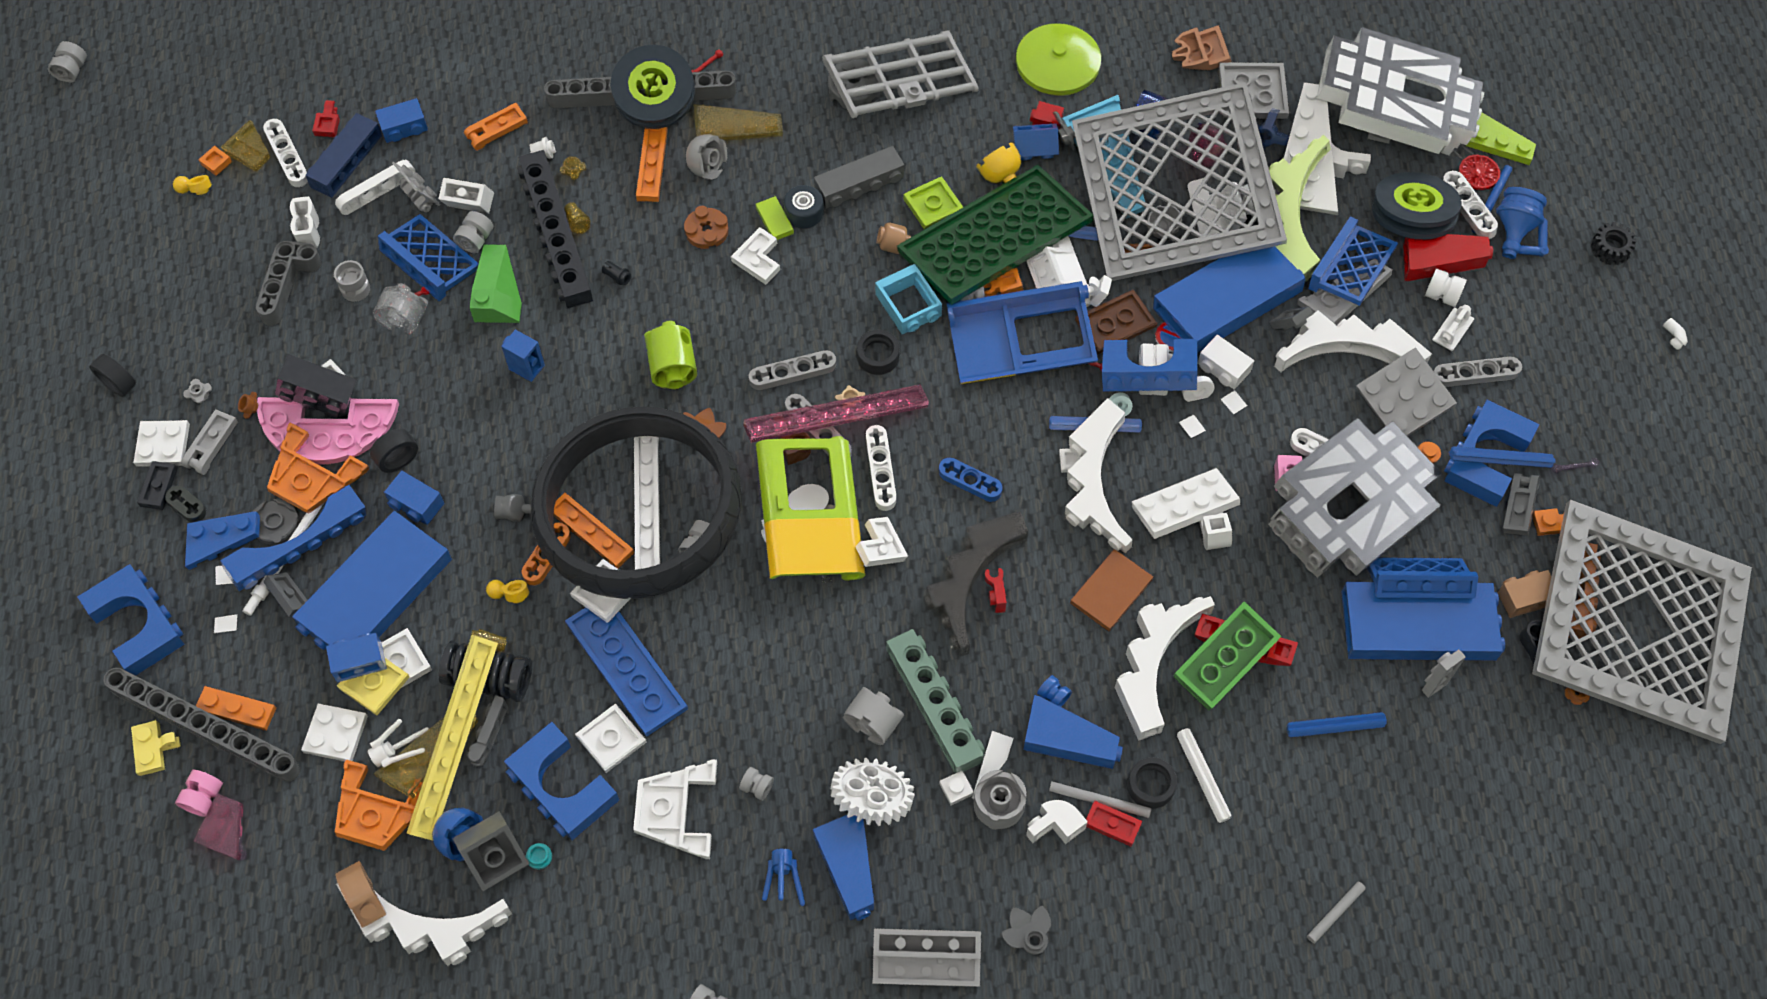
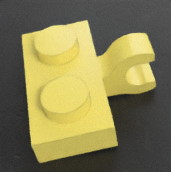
M156 720L131 727L136 774L142 776L165 770L163 751L181 747L180 737H175L174 732L161 736L160 723Z

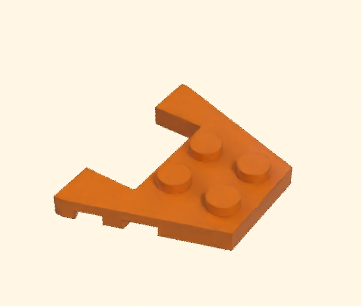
M290 422L287 426V433L282 441L281 451L278 460L275 462L267 489L268 492L309 514L325 503L329 496L350 485L368 472L369 466L350 455L339 471L334 474L301 456L297 452L308 439L309 433Z
M346 759L344 762V777L341 783L342 791L338 804L335 834L337 837L385 851L410 824L423 782L416 780L406 803L359 790L368 772L367 765Z

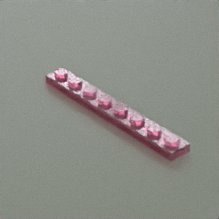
M920 384L744 419L743 426L750 443L926 408L928 407L929 400Z

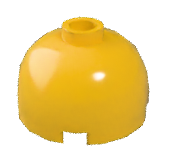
M1009 143L1010 148L1008 149L1002 146L983 159L985 163L982 166L979 163L976 167L985 180L998 184L1003 181L1007 183L1016 177L1015 173L1020 169L1021 156L1014 143Z

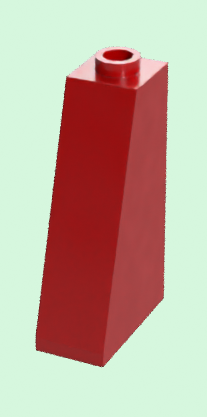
M1446 234L1433 239L1405 237L1403 242L1405 281L1433 277L1436 268L1448 274L1484 268L1488 260L1492 259L1493 246H1490L1489 237Z

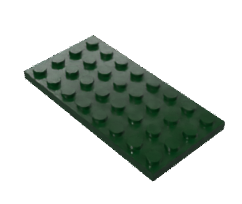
M1036 165L897 245V252L911 265L915 264L924 278L952 305L1039 254L1045 247L1054 245L1093 222L1094 216L1039 165Z

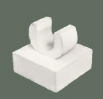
M1105 275L1100 281L1095 277L1090 278L1089 285L1085 284L1088 286L1089 295H1091L1089 304L1097 307L1108 296L1112 282L1111 278Z

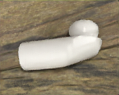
M1672 318L1667 320L1663 327L1675 337L1670 341V344L1676 350H1679L1688 342L1686 332Z

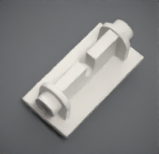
M1468 305L1460 306L1458 309L1454 307L1432 340L1453 351L1475 319L1470 316L1471 308Z

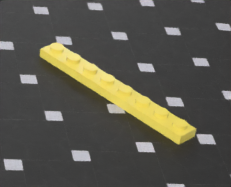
M471 635L407 833L433 841L434 825L443 814L498 645L496 642Z

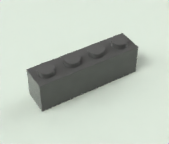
M890 146L815 176L814 188L821 193L825 209L837 207L844 201L857 199L871 190L877 191L886 184L900 181L904 178L905 165L895 148Z

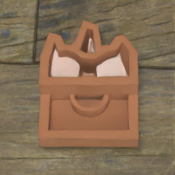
M1219 25L1201 32L1198 31V28L1182 32L1174 40L1181 47L1173 51L1172 58L1174 61H1183V68L1212 70L1218 68L1220 62L1231 63Z

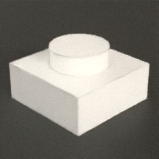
M963 771L955 773L939 782L950 805L956 804L974 794Z

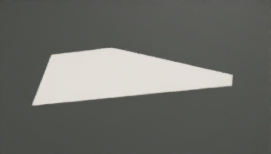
M992 731L976 786L985 774L999 770L1006 762L1013 738Z

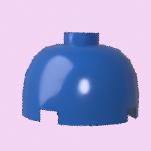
M453 808L444 812L436 821L432 833L433 843L438 852L451 860L464 861L453 838L483 821V818L466 808Z

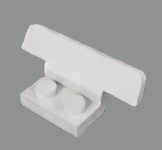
M1204 178L1191 181L1188 184L1190 198ZM1226 185L1221 193L1229 197L1234 188ZM1203 188L1197 195L1198 198L1204 200L1205 202H1207L1211 196L1209 195V192ZM1238 191L1233 200L1243 205L1240 192ZM1216 196L1211 205L1221 209L1226 201ZM1193 201V212L1199 214L1203 205ZM1229 204L1224 212L1234 217L1239 208ZM1207 208L1202 217L1212 222L1217 213ZM1244 211L1238 218L1243 223L1247 220ZM1220 216L1216 225L1226 229L1231 221ZM1201 221L1197 222L1199 233L1204 234L1208 228V225ZM1234 224L1230 231L1239 229L1240 226ZM1212 228L1207 236L1220 232Z
M1068 236L1052 245L1053 247H1045L1042 252L1027 260L1036 288L1082 281L1083 285L1087 284ZM1089 295V298L1085 299L1086 307L1090 306L1089 301L1091 295Z

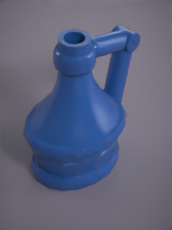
M1508 187L1505 189L1504 199L1500 206L1496 208L1497 215L1500 217L1506 232V241L1502 245L1503 257L1515 259L1518 253L1542 257L1549 252L1547 247L1548 222L1543 216V209L1547 204V199L1544 195L1522 187ZM1538 227V246H1521L1520 242L1524 236Z

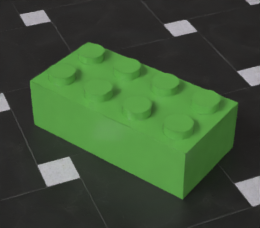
M1243 602L1176 671L1173 677L1209 711L1279 640L1281 635L1249 605Z

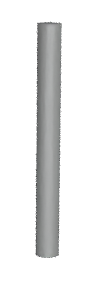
M1051 782L1050 792L1091 803L1095 800L1113 809L1147 818L1150 816L1151 808Z

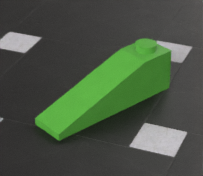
M484 245L471 294L470 311L474 322L520 323L522 302L506 245Z

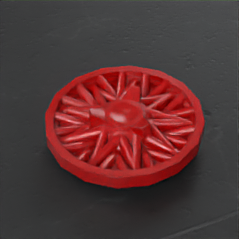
M1475 154L1468 156L1462 160L1459 166V172L1465 177L1471 187L1476 190L1490 189L1500 178V169L1497 163L1484 155Z

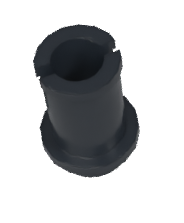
M610 260L605 262L609 268L603 265V274L616 280V283L619 285L629 283L631 273H629L628 269H622Z

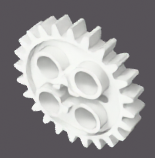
M865 758L864 763L855 759L854 764L847 761L845 767L839 766L838 772L834 773L830 789L832 790L831 797L835 798L834 804H841L839 810H848L847 817L855 815L857 816V822L866 819L867 825H870L871 821L874 820L880 826L881 820L890 825L892 819L898 822L900 816L906 817L907 811H910L912 806L914 787L909 785L910 778H903L904 772H896V766L888 768V762L886 761L880 765L877 759L870 763Z

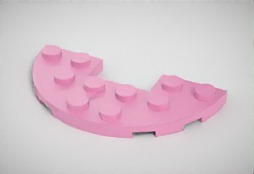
M258 397L257 403L259 406L257 414L265 435L277 450L281 451L280 447L285 439L287 426L291 422L309 433L308 439L297 453L319 465L333 464L346 461L350 455L357 457L369 450L374 442L387 433L392 426L398 412L399 402L397 399H351L348 419H305L306 409L302 407V404L294 401L286 402L280 398Z

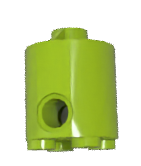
M666 321L662 323V326L652 331H647L644 334L652 383L661 388L679 389L695 380L697 369L690 331L686 327L676 325L674 321Z

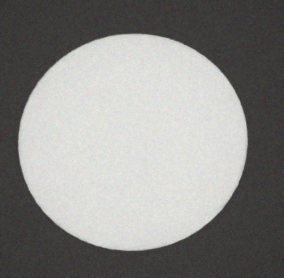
M803 485L792 491L788 496L789 507L792 510L824 509L829 501L828 492L819 485Z

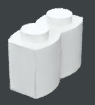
M309 196L293 198L290 203V212L293 216L291 231L296 242L313 244L317 248L320 243V236L317 231L319 218Z

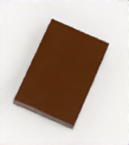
M1134 289L1087 311L1097 354L1103 352L1104 340L1128 341L1157 327V322ZM1076 316L1075 321L1080 327L1078 316Z

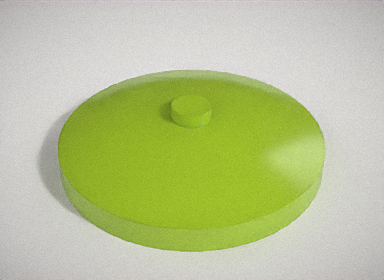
M1048 24L1035 28L1021 40L1016 54V66L1022 79L1032 88L1050 95H1069L1087 88L1096 79L1101 64V53L1095 40L1085 31L1067 24Z

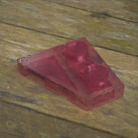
M217 794L194 842L240 860L241 852L238 849L239 837H242L241 818L243 817V804Z

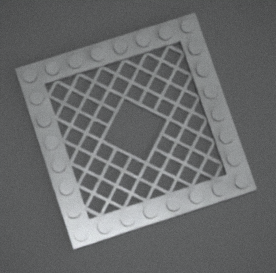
M1246 82L1072 120L1107 277L1111 278L1112 281L1287 244ZM1218 113L1228 117L1223 126L1213 121ZM1196 118L1206 122L1201 131L1191 126ZM1190 119L1188 123L1183 122V120ZM1231 121L1234 132L1227 129V126ZM1174 123L1184 127L1179 136L1169 131ZM1168 124L1166 128L1160 126V125ZM1209 125L1219 129L1214 138L1204 133ZM1153 127L1162 132L1157 140L1148 136ZM1146 129L1144 133L1139 130ZM1187 130L1197 134L1192 143L1182 138ZM1131 132L1140 136L1135 145L1126 141ZM1223 132L1233 137L1228 145L1218 141ZM1166 134L1176 139L1170 148L1160 143ZM1109 137L1118 141L1113 150L1104 145ZM1201 137L1211 142L1206 150L1196 145ZM1144 139L1154 144L1149 152L1139 148ZM1236 140H1237L1239 152H1238L1237 150L1231 148V147L1233 146V144L1235 143ZM1179 142L1189 147L1184 155L1174 150ZM1122 144L1132 149L1127 157L1117 153ZM1215 144L1225 149L1219 158L1209 153ZM1157 147L1167 151L1162 160L1152 155ZM1192 149L1202 154L1198 162L1188 158ZM1102 150L1110 153L1105 162L1103 159ZM1135 152L1145 156L1140 165L1130 160ZM1228 152L1238 156L1233 165L1223 160ZM1170 154L1207 173L1185 207L1148 187ZM1114 156L1123 161L1118 170L1108 165ZM1206 156L1216 161L1211 170L1201 165ZM1148 159L1158 163L1153 172L1143 167ZM1241 160L1244 171L1237 168V165ZM1126 164L1136 168L1131 177L1121 172ZM1219 164L1229 168L1224 177L1214 172ZM1106 169L1115 173L1110 181L1108 180ZM1140 171L1150 176L1145 184L1135 180ZM1233 171L1243 176L1238 185L1227 180ZM1118 176L1128 181L1123 189L1113 184ZM1211 176L1221 181L1216 189L1206 185ZM1246 180L1249 191L1241 187ZM1131 183L1141 188L1136 197L1126 192ZM1224 184L1234 188L1229 197L1219 192ZM1202 188L1212 193L1207 202L1197 197ZM1111 189L1119 193L1114 201L1112 198ZM1144 191L1154 195L1149 204L1139 199ZM1238 191L1248 196L1243 205L1233 200ZM1123 195L1133 200L1127 209L1117 204ZM1216 196L1226 201L1221 209L1211 205ZM1158 198L1168 203L1163 211L1153 207ZM1251 199L1254 211L1246 207ZM1193 201L1203 205L1199 214L1188 209ZM1136 203L1146 208L1141 216L1131 212ZM1229 204L1239 208L1234 217L1224 212ZM1171 206L1181 210L1176 219L1166 214ZM1115 208L1124 213L1119 219V221L1117 219ZM1207 208L1217 213L1212 222L1202 217ZM1149 210L1159 215L1154 224L1144 219ZM1243 211L1253 216L1248 225L1238 220ZM1185 213L1195 218L1190 227L1179 222ZM1127 215L1137 220L1132 229L1122 224ZM1220 216L1231 221L1226 229L1216 225ZM1163 218L1173 223L1167 232L1158 227ZM1257 219L1258 225L1252 226ZM1198 221L1208 225L1204 234L1193 229ZM1140 223L1150 227L1145 236L1135 231ZM1234 224L1242 227L1241 229L1230 231ZM1176 225L1186 230L1181 239L1171 234ZM1120 228L1128 232L1127 236L1123 241L1120 233ZM1212 228L1220 232L1207 236ZM1154 230L1164 235L1159 244L1149 239ZM1190 233L1198 237L1195 239L1186 240ZM1132 235L1142 240L1136 249L1126 244ZM1167 238H1169V239H1171V240H1173V241L1176 242V243H1171V244L1163 245V244L1165 243V241L1167 240ZM1145 243L1153 246V248L1141 250ZM1124 248H1126L1127 250H1129V251H1131V252H1130V253H1125Z
M1569 500L1565 506L1532 674L1722 744L1726 742L1752 567ZM1594 539L1597 540L1602 548L1597 553H1594L1588 542ZM1604 540L1614 543V545L1607 547ZM1619 548L1625 559L1617 562L1611 550ZM1627 549L1636 551L1638 553L1631 556ZM1585 550H1586V552H1587L1588 555H1589V556L1586 557V558H1584ZM1606 554L1612 565L1604 568L1598 560V556ZM1639 556L1643 558L1648 566L1641 571L1633 560ZM1649 557L1660 560V562L1653 564ZM1592 560L1599 571L1590 574L1584 563ZM1626 562L1629 563L1635 572L1628 577L1620 567V565ZM1663 564L1671 575L1665 579L1661 577L1656 569ZM1672 565L1684 570L1676 573ZM1614 568L1622 579L1615 583L1607 574V571ZM1581 571L1585 576L1583 579H1580ZM1651 571L1658 582L1649 585L1643 574ZM1685 573L1693 582V585L1687 588L1679 578L1680 575ZM1695 574L1705 577V579L1699 581ZM1602 575L1608 586L1600 589L1594 581V577ZM1635 577H1638L1644 586V589L1637 592L1629 581ZM1674 579L1680 591L1672 594L1666 582ZM1586 581L1589 582L1595 591L1586 596L1580 584ZM1708 581L1716 591L1715 594L1710 596L1702 587V584ZM1623 583L1631 593V595L1625 598L1622 597L1616 586ZM1659 585L1667 595L1666 598L1661 600L1658 599L1653 591V588ZM1694 588H1697L1703 597L1698 602H1695L1689 593ZM1610 589L1618 600L1612 604H1609L1603 595L1604 592ZM1577 592H1578V594H1579V596L1581 597V599L1575 601V600H1576V595H1577ZM1647 592L1673 631V634L1638 650L1612 608ZM1681 594L1685 596L1690 606L1682 609L1675 598ZM1595 596H1598L1604 608L1597 611L1589 600ZM1719 596L1716 608L1711 599ZM1669 600L1677 611L1671 615L1667 613L1662 603ZM1583 602L1591 613L1585 617H1582L1576 608V605ZM1705 602L1713 613L1706 618L1698 607ZM1691 609L1694 610L1700 619L1693 624L1685 614L1686 611ZM1605 611L1608 612L1614 621L1605 626L1598 615ZM1574 614L1577 620L1571 623ZM1680 615L1687 626L1681 630H1678L1672 618ZM1592 617L1600 627L1599 630L1593 633L1585 622ZM1715 618L1714 629L1708 622V620ZM1578 624L1581 625L1586 633V636L1580 639L1577 638L1571 628ZM1700 624H1703L1709 633V636L1703 639L1695 629ZM1617 626L1624 637L1617 641L1614 640L1608 630ZM1688 630L1697 641L1691 645H1688L1682 636V633ZM1602 632L1610 643L1603 648L1595 638L1596 635ZM1570 636L1573 642L1567 645L1568 637ZM1674 637L1678 639L1683 649L1677 652L1674 651L1668 641ZM1590 639L1596 649L1595 652L1587 654L1581 642ZM1712 639L1711 649L1709 650L1704 642ZM1625 641L1633 651L1632 654L1626 657L1618 644ZM1663 643L1670 654L1663 659L1655 649V646ZM1575 645L1582 655V658L1576 661L1573 660L1567 650ZM1698 645L1706 655L1705 658L1699 661L1691 650ZM1610 648H1613L1619 657V660L1613 663L1610 662L1604 652ZM1647 650H1650L1656 662L1650 665L1647 664L1641 654ZM1684 652L1687 653L1693 664L1687 667L1683 665L1678 655ZM1598 654L1606 665L1599 670L1591 660V657ZM1635 656L1643 667L1636 672L1628 662L1629 659ZM1671 658L1680 669L1671 674L1664 663ZM1586 661L1588 666L1581 664V662ZM1708 661L1707 673L1701 665ZM1623 663L1629 673L1628 676L1622 679L1614 666ZM1657 665L1661 667L1666 675L1665 678L1659 681L1651 668ZM1696 667L1703 678L1696 683L1688 670ZM1609 670L1612 675L1605 673L1604 671ZM1646 672L1653 684L1644 687L1637 675ZM1683 674L1690 686L1681 689L1674 677ZM1632 678L1635 684L1627 680ZM1668 680L1676 693L1670 696L1666 694L1661 686L1662 683ZM1705 682L1704 693L1702 694L1698 685ZM1656 687L1658 692L1653 691L1651 689ZM1690 689L1694 691L1699 699V702L1691 705L1684 692ZM1679 696L1682 701L1677 700L1674 697Z

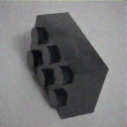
M288 354L277 379L275 395H278L283 401H294L302 404V407L307 410L314 411L316 409L324 412L329 418L343 419L352 399L357 379Z

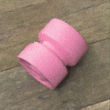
M192 770L185 783L187 789L181 790L175 804L185 811L206 817L213 804L211 798L217 796L223 783L205 772Z

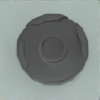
M272 499L273 501L268 503L265 501L253 510V512L256 511L260 515L259 537L256 538L260 542L269 545L280 544L287 541L298 527L299 516L294 506L285 500Z

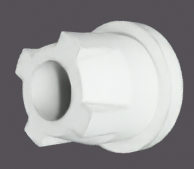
M546 137L542 138V141L530 144L531 153L544 150L548 159H552L553 153L556 152L553 141L548 140Z

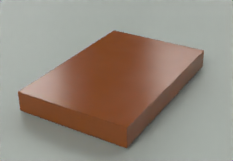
M1114 549L1071 599L1070 604L1110 632L1151 583L1153 576Z

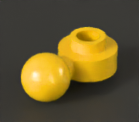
M207 175L197 176L190 180L185 176H179L173 181V188L178 193H186L190 190L191 193L202 195L207 193L212 186Z
M492 580L486 587V593L490 598L499 599L505 596V599L512 603H520L529 595L527 583L523 580H514L506 585L500 580Z

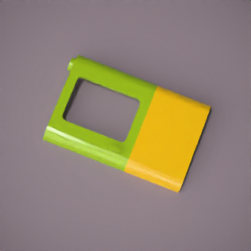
M834 436L830 439H766L757 442L756 451L770 579H775L779 576L841 574L843 580L863 578L865 576L864 563L856 549V545L861 541L849 441L841 436ZM825 449L828 451L835 502L834 509L792 510L789 507L783 457L784 450Z

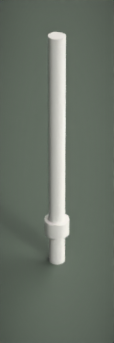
M324 503L311 513L305 514L289 540L299 536L309 528ZM283 566L279 567L280 569L275 574H279ZM267 576L251 592L252 597L242 610L245 614L251 616L260 601H264L268 595V588L264 584Z

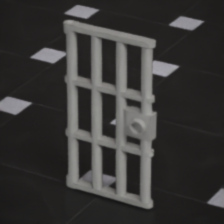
M949 30L942 31L936 35L911 40L908 38L901 42L871 48L867 46L861 50L822 56L823 63L851 118L889 108L898 109L899 106L911 108L925 105L927 100L933 99L935 101L941 97L964 92H978V85ZM946 42L950 49L919 56L915 47ZM907 49L911 58L878 64L874 56ZM866 58L870 64L868 67L839 73L834 66L836 63ZM954 58L958 67L927 73L923 64ZM915 66L920 74L886 81L883 72ZM875 74L879 83L846 90L842 81ZM963 74L967 83L936 90L932 81ZM919 83H924L928 91L923 92ZM897 88L900 97L895 98L891 89ZM881 91L884 92L887 98L885 101L856 107L851 100L852 97Z

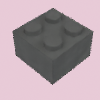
M499 811L453 838L482 891L529 865Z

